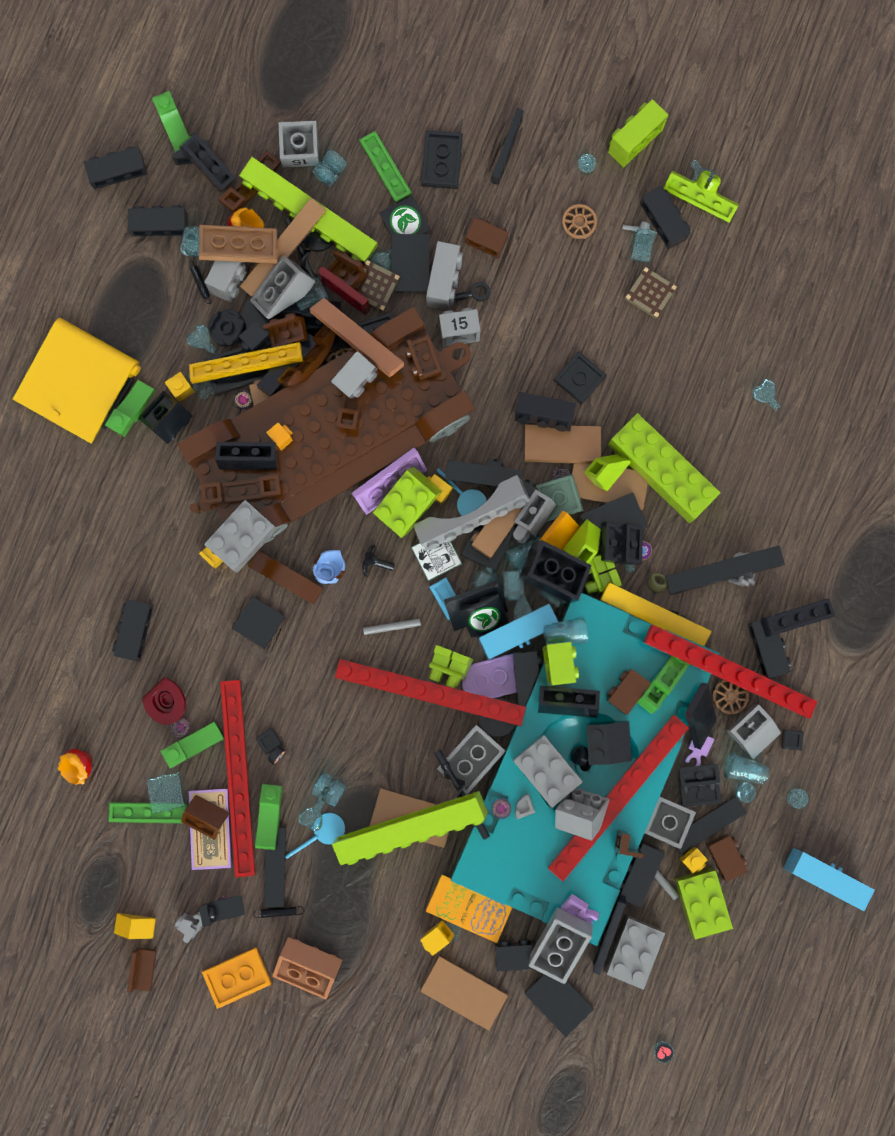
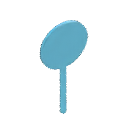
M438 468L436 471L445 479V474ZM446 480L460 494L457 508L462 516L473 512L487 501L482 492L475 489L462 492L452 481Z
M334 813L321 815L314 825L315 836L285 855V858L288 859L317 839L324 844H332L336 837L344 835V821Z

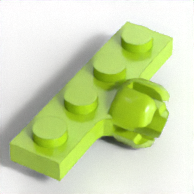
M674 171L671 172L663 188L664 190L730 223L739 204L717 192L721 179L716 174L711 182H708L707 180L711 174L709 171H702L696 181H692Z

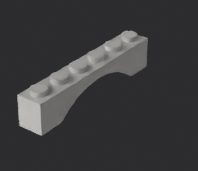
M516 475L499 483L488 501L473 512L451 519L429 517L414 524V528L420 544L426 550H433L446 541L454 540L458 535L471 532L479 525H486L496 517L505 516L515 508L524 507L526 503L530 502V498L523 481Z

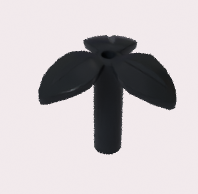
M372 545L365 554V560L362 564L365 577H367V567L370 565L393 571L395 566L394 563L378 559L372 553L376 547L375 545Z

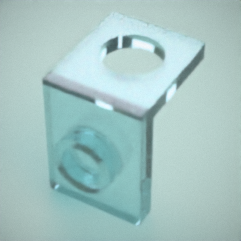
M638 228L631 260L650 262L657 231Z

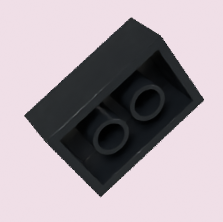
M540 540L532 543L519 579L567 603L579 601L592 565Z

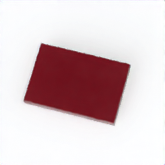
M322 266L319 269L321 283L362 314L367 315L369 313L370 306L367 298Z

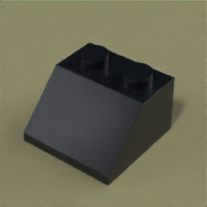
M163 391L138 419L168 444L189 423L193 415Z
M629 721L590 722L586 725L589 765H609L632 761Z

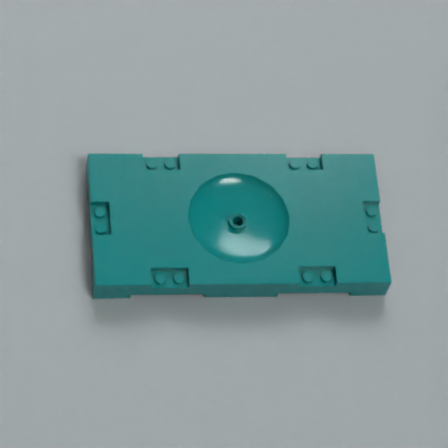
M581 593L579 601L568 603L552 644L571 642V645L575 646L576 658L573 661L574 666H578L579 678L576 679V683L552 685L550 687L600 691L598 716L593 718L538 713L540 686H547L545 663L543 662L525 706L526 711L522 726H515L484 799L488 814L483 824L490 837L483 840L478 829L473 825L452 872L451 881L501 904L531 915L546 924L549 922L557 907L561 908L562 904L573 894L589 904L588 909L599 913L598 919L596 921L593 920L592 938L589 943L597 946L633 856L622 855L614 850L617 830L626 831L630 834L628 848L638 849L682 745L683 736L564 881L560 880L547 868L574 836V834L555 828L556 808L562 800L552 808L514 763L513 759L540 736L544 735L582 780V783L576 788L606 797L672 715H675L688 726L685 712L700 684H707L711 674L689 665L671 693L667 695L658 710L653 714H650L638 703L635 704L628 715L623 714L606 701L608 699L606 694L612 686L616 687L619 684L620 680L618 678L624 670L628 672L629 669H633L651 683L671 655L643 643L652 624ZM672 633V634H674V635H676V636H678V637H681V638H683V639H685V640H687V641H689V642H691V643H693V644H696V645H698V646H700V647H702V648H704V649H706V650H709V651H711V652H713V653H715V654H717V655L720 654V653H718V652H716V651H714V650H711V649H709V648H707V647H704V646H702V645H700V644H698V643H695V642H693V641H691V640H688V639H686V638H684V637H682V636H679V635H677V634H675V633ZM629 721L632 761L609 765H589V768L585 771H582L580 766L571 761V754L575 747L583 745L588 748L587 724L590 722ZM528 793L535 813L516 819V805L520 798ZM501 800L504 801V804L508 803L507 806L509 805V812L507 811V815H503V817L494 813L498 808L493 806L497 801L500 802Z

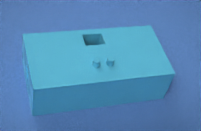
M550 604L480 637L478 641L487 659L490 660L518 645L520 648H523V643L525 642L527 645L531 644L529 640L560 624Z
M795 848L792 849L783 867L788 872L862 911H865L875 891L869 886L842 873L843 868L839 867L836 870L835 864L832 863L829 866Z

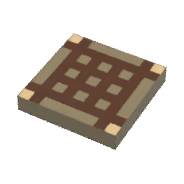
M366 260L363 270L367 276L355 290L367 298L369 304L385 311L401 277Z
M645 267L625 297V300L657 319L677 286Z

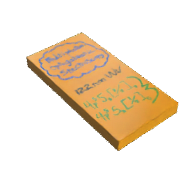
M441 874L425 911L497 943L513 907L501 904L451 881V878Z

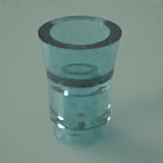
M538 534L536 537L528 538L525 543H520L503 551L507 562L517 574L524 566L532 543L541 539V536Z
M583 616L544 626L546 644L566 642L587 644L588 633Z
M730 752L724 767V777L764 784L769 777V766Z

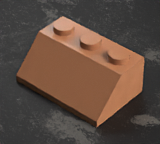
M288 937L272 977L327 999L343 960L335 955L325 953L316 947L306 945L297 939Z

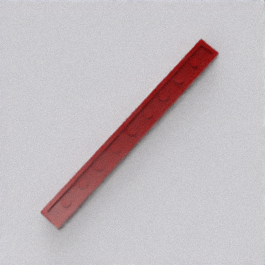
M650 625L643 643L796 714L811 719L817 704L816 700L655 625Z
M341 659L335 674L337 679L522 726L526 707Z
M241 680L221 681L235 877L255 876Z
M675 715L670 717L606 795L605 798L609 799V804L601 828L593 840L574 835L547 867L560 880L564 881L689 729Z

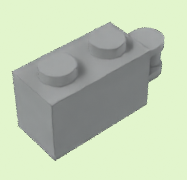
M535 489L530 497V502L526 503L514 521L518 526L513 536L519 543H525L530 535L537 536L556 507L551 498Z

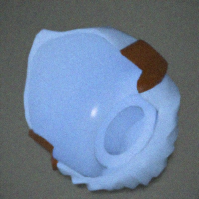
M328 550L318 554L312 569L317 582L331 584L337 583L345 573L346 564L341 551Z

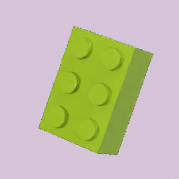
M653 99L648 104L645 102L639 108V113L635 116H630L626 120L625 126L622 129L618 128L611 136L612 140L609 143L608 153L623 168L664 129L668 114Z
M413 466L405 471L373 514L403 538L413 529L414 524L421 519L443 491Z
M571 642L545 645L543 647L547 686L576 683V679L579 678L578 666H574L573 661L576 658L575 646H572Z
M708 868L698 873L695 872L674 878L690 934L695 940L733 929L716 870Z

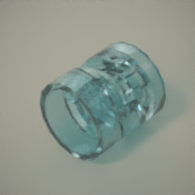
M329 149L322 157L323 162H319L316 165L313 173L324 184L333 186L338 179L337 174H341L347 167V162L339 154Z
M323 772L311 794L319 799L325 798L326 803L335 807L347 785L339 780L333 781L332 776Z

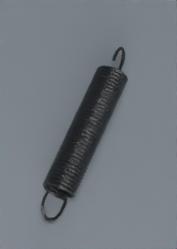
M194 264L192 267L191 265L190 271L202 298L205 300L211 295L198 266Z
M296 906L261 909V917L255 918L302 915L303 912L296 914Z

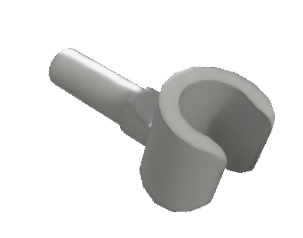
M641 222L639 227L623 225L622 229L632 230L641 236H645L650 229V224Z

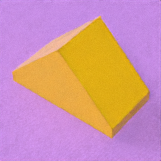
M117 913L114 933L127 939L153 938L156 918Z

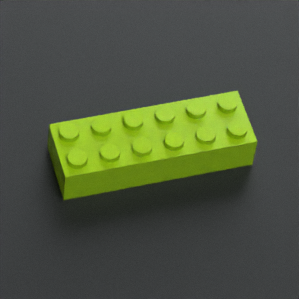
M638 413L608 443V446L619 456L628 459L631 462L629 466L636 470L689 524L721 493Z

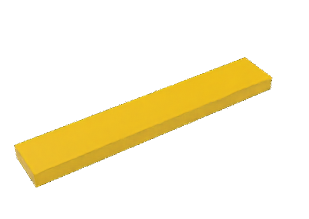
M300 342L189 364L190 381L194 384L302 362V346Z
M610 582L607 583L600 597V600L702 646H705L712 632Z

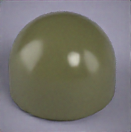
M653 573L648 579V587L652 592L660 593L668 586L666 577L660 573ZM655 578H659L662 581V585L658 584Z

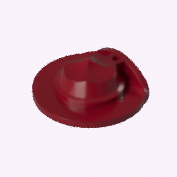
M163 677L142 698L147 714L160 724H173L180 720L185 712L186 701L183 691L174 681Z

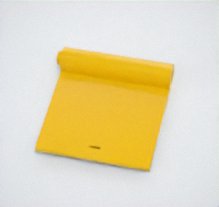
M58 318L50 329L13 400L92 444L127 378L137 376L140 372V362L70 322Z

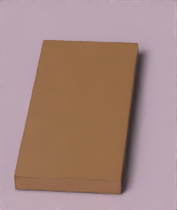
M200 225L199 260L277 263V229Z
M525 424V462L591 464L595 458L601 457V426H571L570 431L562 432L554 428H541L537 425Z
M573 464L572 474L580 499L606 504L633 492L640 510H643L648 482L636 470L626 468L610 489L605 491L595 486L584 473L591 464Z
M380 788L370 826L437 804ZM449 831L441 837L432 836L425 843L445 848Z
M440 955L420 992L488 1031L508 997L507 993Z

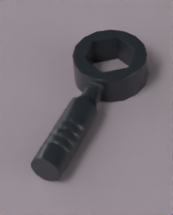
M477 282L473 285L471 292L455 294V301L465 300L472 296L476 301L483 302L489 298L490 288L484 282ZM482 286L487 290L486 295L479 297L475 294V290Z

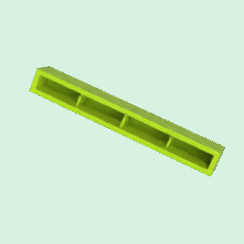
M251 157L239 175L243 180L242 184L250 190L254 188L259 191L257 194L265 200L268 198L272 200L276 208L281 211L283 209L288 211L292 219L298 215L311 199L309 195L253 157ZM320 204L327 212L311 232L315 230L321 234L320 237L328 243L332 241L336 244L335 248L340 252L351 254V259H357L364 264L366 260L369 261L377 249L378 243Z
M480 791L338 836L333 841L332 846L340 865H352L358 862L359 859L365 858L368 860L381 852L387 854L392 852L394 848H406L416 841L422 843L435 835L441 837L451 830L460 831L470 824L479 825L484 822L488 811Z

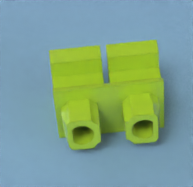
M601 555L591 560L589 564L592 566L589 574H591L593 581L584 585L587 594L603 592L608 582L618 587L622 586L617 570L609 571L615 568L614 563L601 561Z
M436 645L433 660L429 665L432 668L429 679L440 683L443 674H448L449 677L446 685L457 689L461 680L465 681L473 659Z

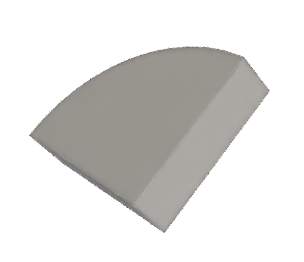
M528 793L522 796L516 805V819L535 813Z

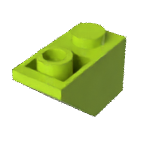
M617 454L595 458L584 473L595 486L608 491L631 462Z
M586 519L563 550L589 564L598 553L601 529Z

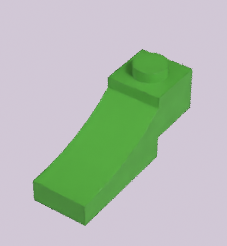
M170 91L152 99L176 152L180 150L179 146L189 135Z
M137 380L127 397L117 409H114L105 426L125 437L133 423L138 421V418L156 390Z
M670 656L637 703L650 714H653L658 710L667 695L671 693L690 664Z
M213 722L160 752L169 768H173L220 742L225 737L217 723Z
M262 784L255 848L275 850L283 793L282 786Z

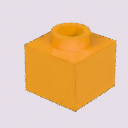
M277 423L266 432L272 441L276 442L280 450H283L293 441L290 436L292 432L286 425L281 426Z

